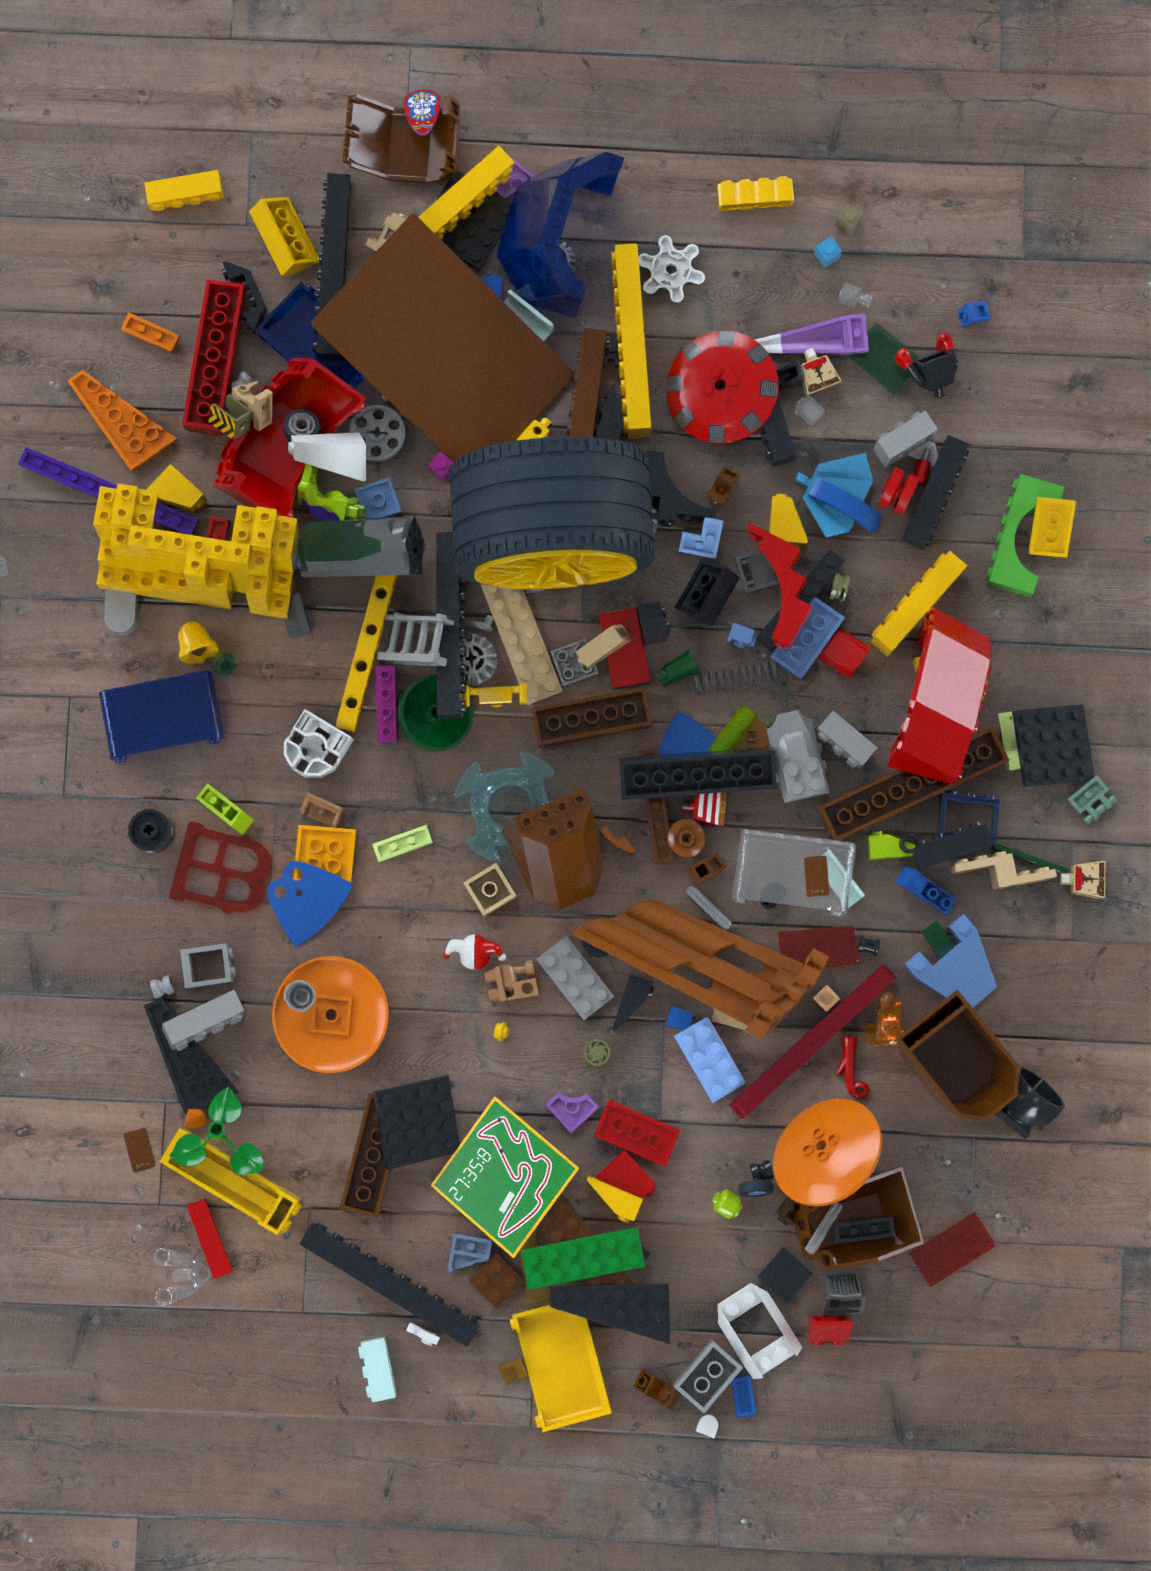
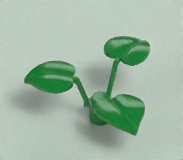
M227 1087L215 1096L209 1106L210 1119L216 1122L210 1124L208 1128L209 1134L204 1143L202 1144L200 1137L197 1135H184L177 1141L170 1154V1158L183 1166H196L205 1160L207 1154L204 1147L211 1138L215 1141L225 1140L235 1152L230 1158V1165L235 1173L239 1175L260 1173L263 1170V1158L259 1149L255 1145L245 1142L237 1150L226 1136V1130L223 1125L224 1121L232 1123L240 1117L242 1112L240 1101L232 1090Z

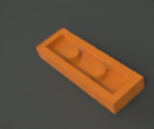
M129 312L121 327V331L172 354L180 339V335Z

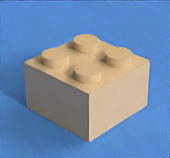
M497 863L464 882L465 887L484 917L517 898Z

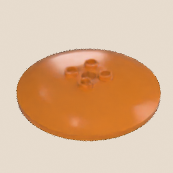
M338 956L314 958L296 967L279 986L272 1008L274 1032L285 1053L299 1065L321 1073L344 1072L364 1063L379 1048L385 1037L389 1022L387 997L378 979L363 965L351 959ZM304 980L313 986L316 999L314 1005L309 1010L298 1012L287 1005L284 1000V991L290 982ZM330 1009H334L337 1013V1017L332 1021L326 1017V1013Z
M849 1099L825 1100L802 1111L785 1128L774 1151L773 1171L780 1189L793 1201L807 1206L830 1205L852 1195L868 1180L880 1158L882 1133L877 1119L864 1105ZM827 1144L825 1149L819 1151L822 1145Z

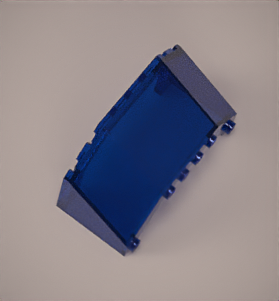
M602 152L563 161L517 184L496 256L504 267L505 273L511 284L515 287L518 296L525 302L572 318L576 317L585 294L586 286L582 280L575 276L559 247L575 189L581 187L611 197L625 157Z

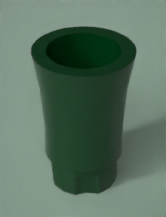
M687 649L680 656L663 665V668L655 672L663 687H667L671 683L674 684L691 675L700 673V670L689 649Z

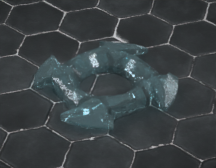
M523 751L519 752V756L525 769L509 767L482 774L480 772L481 766L475 761L460 778L454 793L455 798L471 793L470 806L477 835L474 837L468 836L464 842L483 858L497 863L501 862V859L494 845L508 846L502 833L505 827L494 822L489 814L488 804L492 794L504 786L519 787L529 796L532 810L548 803L543 779L546 777L551 778L556 774L546 762L535 755Z

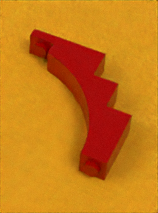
M750 523L746 529L747 534L751 540L757 543L761 541L758 546L759 552L771 565L781 588V612L776 629L772 635V640L778 648L790 650L812 612L811 605L798 599L807 583L806 577L792 570L801 555V549Z

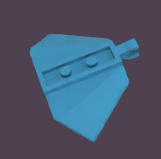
M866 453L818 464L812 479L802 473L797 475L795 482L807 487L802 499L826 538L850 532L855 520L830 505H824L810 497L809 493L816 480L821 479L864 502L873 482Z

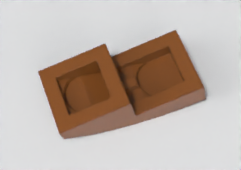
M606 825L599 830L601 835L618 849L632 855L636 852L624 836L617 840Z

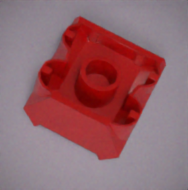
M839 628L821 651L818 658L826 665L835 668L841 676L850 678L872 648L844 629Z

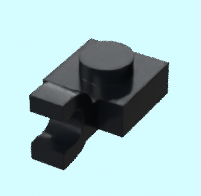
M610 333V339H606V350H609V355L604 358L603 368H607V363L610 360L614 361L615 368H618L617 333Z

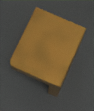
M520 1356L498 1366V1370L501 1372L506 1384L517 1379L521 1380L528 1375Z

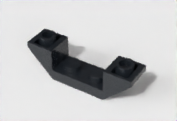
M227 261L222 262L225 269L221 271L225 280H230L231 283L243 281L246 290H251L253 296L250 299L254 308L244 312L247 319L243 321L247 330L252 329L255 335L258 333L267 308L251 271Z

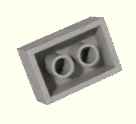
M926 410L922 413L919 411L909 417L910 420L904 423L902 421L893 427L894 430L890 433L886 431L877 437L878 440L875 442L873 450L885 468L934 438L938 429Z
M834 711L829 714L815 732L817 740L824 745L827 743L832 747L831 751L838 757L843 756L847 760L846 764L852 769L857 768L859 770L878 748Z
M711 1339L673 1385L700 1411L705 1413L743 1367Z

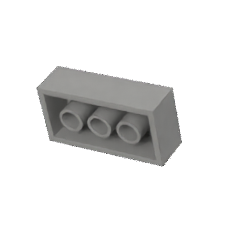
M232 990L163 1023L162 1030L171 1049L180 1051L188 1047V1043L193 1040L199 1042L205 1039V1035L210 1032L215 1034L222 1031L223 1027L229 1023L231 1025L242 1021L244 1009L235 990Z

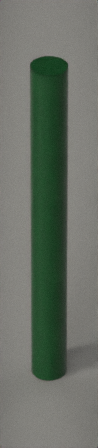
M997 843L992 848V850L997 852L1006 851V854H1012L1014 858L1042 868L1049 867V870L1055 869L1056 873L1059 874L1067 873L1068 871L1065 867Z

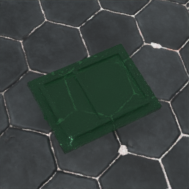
M876 322L867 332L869 351L867 353L849 354L847 357L894 395L910 376L907 371L896 364L895 356L897 351L901 348L909 350L912 361L919 359V357Z

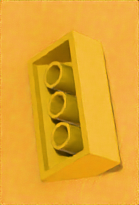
M289 197L260 199L249 211L281 276L295 275L319 263V257Z

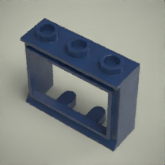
M947 790L946 793L940 795L936 835L942 833L944 837L951 835V831L944 830L947 801L993 806L990 835L994 845L991 847L996 846L1001 800L995 799L996 796L984 795L983 798L976 797L975 793L958 795L957 791Z

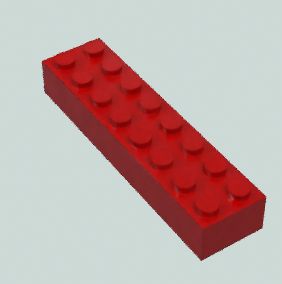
M206 280L182 426L186 431L223 436V432L209 422L211 405L215 403L224 410L226 395L230 394L247 293L244 284Z

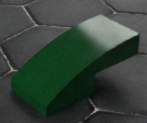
M937 920L921 931L939 960L954 948L950 938Z

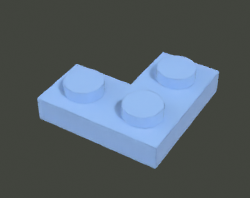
M705 517L701 535L682 532L679 552L716 559L723 520Z

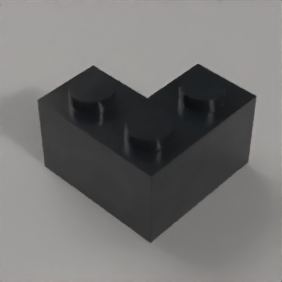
M660 601L637 605L644 646L666 642L667 636H670L669 621L665 622V607H661Z

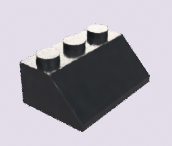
M702 559L674 608L699 623L712 627L740 577L726 566Z

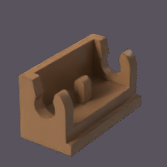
M308 792L300 809L301 814L333 828L337 827L344 812L342 807Z

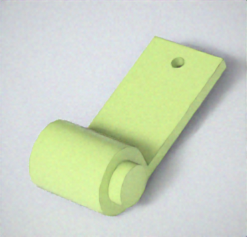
M1012 711L998 714L1003 748L1010 760L1006 763L1008 771L1021 769L1013 717H1011Z

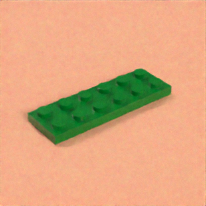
M638 1227L521 1250L528 1290L645 1267Z

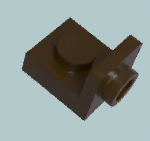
M788 1196L775 1213L779 1216L777 1220L787 1226L789 1223L793 1226L794 1222L786 1217L787 1213L791 1214L797 1205Z

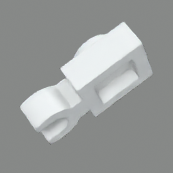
M411 1322L406 1330L422 1338L421 1342L432 1346V1344L437 1345L440 1335Z

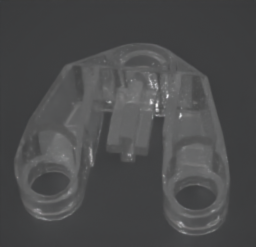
M165 1247L159 1248L154 1252V1262L159 1266L175 1267L190 1265L191 1268L172 1270L173 1282L191 1281V1284L160 1288L156 1292L155 1299L161 1306L169 1305L195 1294L212 1277L209 1266L194 1254ZM160 1251L167 1252L168 1259L166 1262L158 1260V1253ZM200 1268L207 1269L208 1277L206 1279L199 1278L198 1270ZM162 1291L169 1292V1301L163 1302L160 1299Z

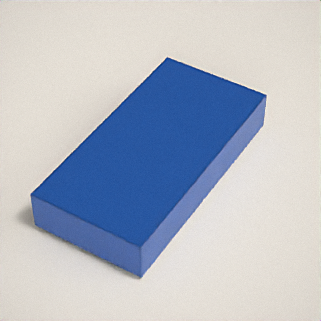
M750 1375L735 1377L731 1381L736 1418L756 1416Z

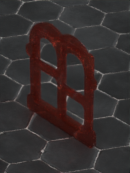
M190 822L185 834L169 898L179 902L187 899L219 907L224 913L228 914L233 911H251L262 902L265 896L266 885L264 881L271 873V855L262 844L253 841L248 835L237 837L205 829L200 823ZM199 837L219 842L214 863L210 864L193 858ZM233 844L253 850L258 856L256 868L249 872H242L224 867L223 860L227 846ZM194 867L220 875L215 896L211 897L185 889L190 868ZM230 877L242 879L248 883L250 894L245 901L236 903L224 899L225 889Z

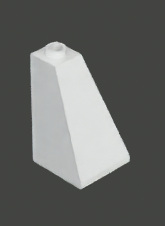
M359 432L291 436L288 449L289 454H292L294 460L360 481H366V444Z

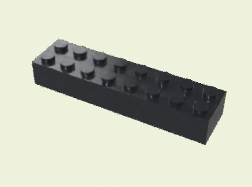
M773 747L619 758L622 800L777 789L775 750Z

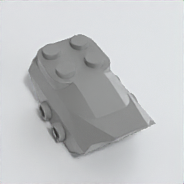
M800 710L778 714L772 727L767 729L769 747H773L775 750L776 782H778L784 803L830 793L825 776L827 765L825 760L821 759L822 745L820 741L817 742L812 719L806 718Z

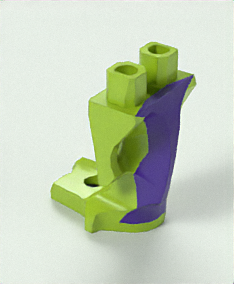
M309 464L305 465L302 480L297 489L298 504L308 507L311 515L328 521L364 517L366 506L358 504V498H347L336 490L322 494L316 483L319 468Z

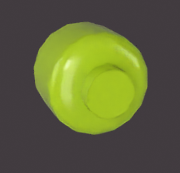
M723 1190L721 1193L717 1192L712 1199L714 1211L726 1219L737 1217L742 1209L740 1197L729 1190Z

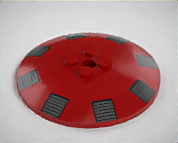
M733 331L711 332L691 341L673 361L666 383L668 405L677 423L691 436L714 444L737 442L759 430L770 417L779 391L777 370L765 348L751 337ZM725 381V388L717 390V382Z

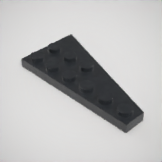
M163 998L144 1005L184 1114H187L188 1109H200L210 1105L215 1096L227 1087L232 1090L234 1095L240 1093L199 1042L193 1040L188 1043V1047L180 1051L171 1049L162 1030V1024L177 1017V1015Z
M669 1283L550 1286L551 1308L670 1344Z

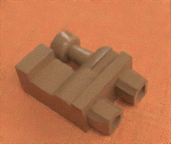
M526 961L523 966L494 967V970L485 972L486 983L496 981L498 989L488 990L489 1000L504 1002L540 996L536 978L517 981L516 977L527 973L528 976L535 975L533 961Z

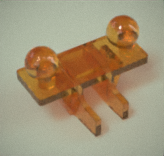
M885 993L881 997L877 1024L864 1025L865 1034H875L866 1035L867 1045H897L895 1038L904 1032L902 1022L903 1006L901 1002L896 1003V997L892 993Z

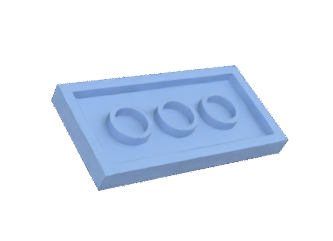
M708 1017L703 1018L674 1036L712 1103L746 1084Z

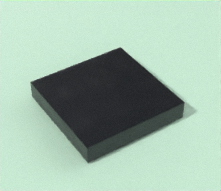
M782 1247L757 1277L788 1303L813 1273Z

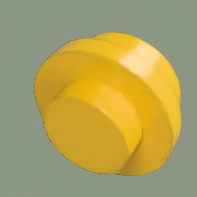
M505 1022L497 1023L494 1029V1038L503 1042L509 1035V1027H507Z

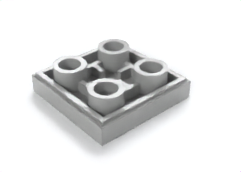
M586 639L550 651L563 687L599 675L596 665L586 667L581 665L577 659L578 654L576 651L587 644Z

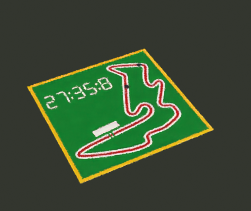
M494 1097L430 1186L514 1258L576 1174L579 1167L498 1098Z

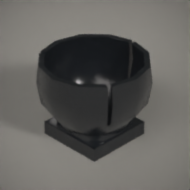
M1020 1066L1018 1096L995 1115L1022 1138L1026 1139L1031 1133V1128L1051 1123L1062 1113L1065 1105L1062 1098L1045 1080L1034 1090L1033 1088L1042 1078L1033 1071Z

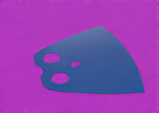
M677 711L666 730L658 749V755L727 750V748L703 725L684 713Z
M293 861L285 867L283 876L280 879L274 880L269 885L267 895L283 929L295 947H298L314 936L330 921L345 901L353 884L316 866ZM295 868L300 869L303 873L302 878L298 881L293 880L290 875L291 871ZM278 886H283L286 889L287 893L284 898L275 896L274 891ZM296 890H302V895L297 896Z

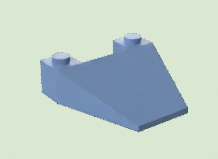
M963 914L946 927L958 941L954 948L933 966L921 952H918L905 962L903 967L917 982L944 998H947L958 989L973 1008L997 988L978 931Z

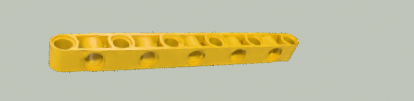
M376 575L336 722V728L353 733L357 729L386 622L385 615L388 614L398 575ZM381 590L387 592L386 597L382 599L377 597V593ZM376 627L377 632L374 635L367 634L368 628ZM360 663L367 664V668L363 672L357 670ZM352 699L357 700L355 708L347 706L348 702Z

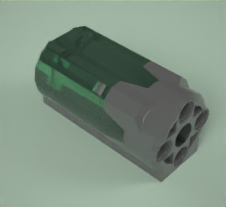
M415 517L313 520L306 522L300 531L298 551L301 563V577L423 574L422 558L425 543L421 528Z

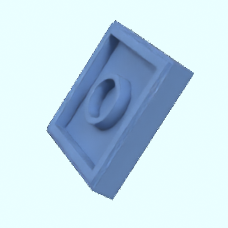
M390 477L354 489L359 499V504L366 506L365 521L387 519L402 513Z

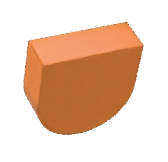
M188 1109L184 1123L185 1128H199L205 1125L207 1121L205 1112L201 1109Z

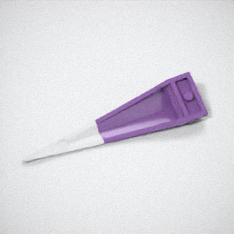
M865 314L846 315L803 328L755 339L768 353L804 354V351L814 348L816 354L849 355L867 353L869 351Z

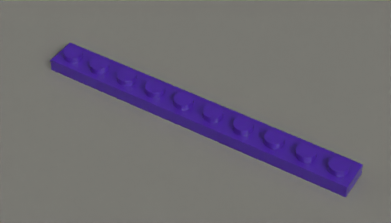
M27 447L18 463L23 468L95 498H98L100 486L117 489V485ZM157 502L153 522L182 534L193 535L199 519Z

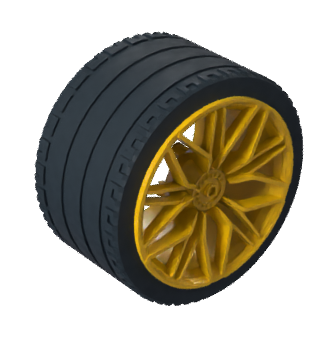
M596 437L524 439L495 444L471 451L456 459L449 468L455 572L466 581L509 589L570 588L580 585L604 583L645 570L655 560L649 461L647 454L633 444Z

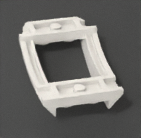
M750 1283L718 1304L717 1323L752 1379L763 1378V1374L794 1354L797 1356L802 1349L801 1344L768 1291ZM760 1302H763L783 1336L750 1357L729 1322Z

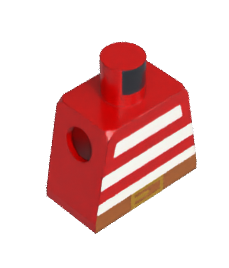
M727 792L696 794L694 800L683 799L682 810L693 811L694 821L723 828Z

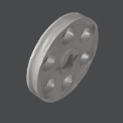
M371 405L363 408L354 416L349 427V433L359 432L365 438L366 460L371 462H384L392 459L401 451L406 439V429L399 414L383 405ZM376 411L384 412V417L381 420L374 418ZM359 419L367 421V425L364 428L357 426ZM398 421L400 423L399 428L391 430L389 428L390 422ZM376 429L383 433L378 438H375V435L372 434L376 432ZM391 439L398 441V446L394 449L388 447V441ZM374 447L381 449V454L378 457L371 455V450Z

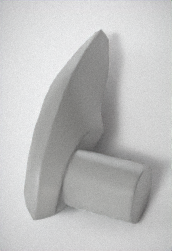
M487 615L484 623L463 621V625L480 631L490 632L493 631L491 624L494 618Z

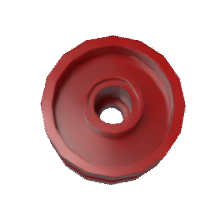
M895 467L891 477H888L884 485L878 505L887 509L890 507L893 499H895L893 502V512L902 516L920 477L910 474L905 482L901 483L904 470Z

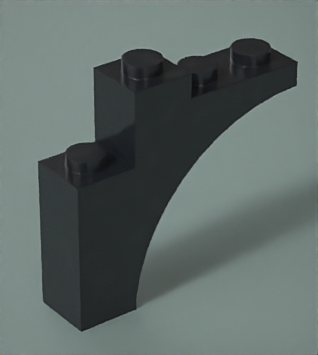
M646 450L649 461L651 503H655L656 500L660 501L658 523L665 527H671L672 524L676 525L677 517L681 518L682 521L697 519L701 523H704L705 517L715 519V509H709L690 501L675 487L667 472L665 452Z

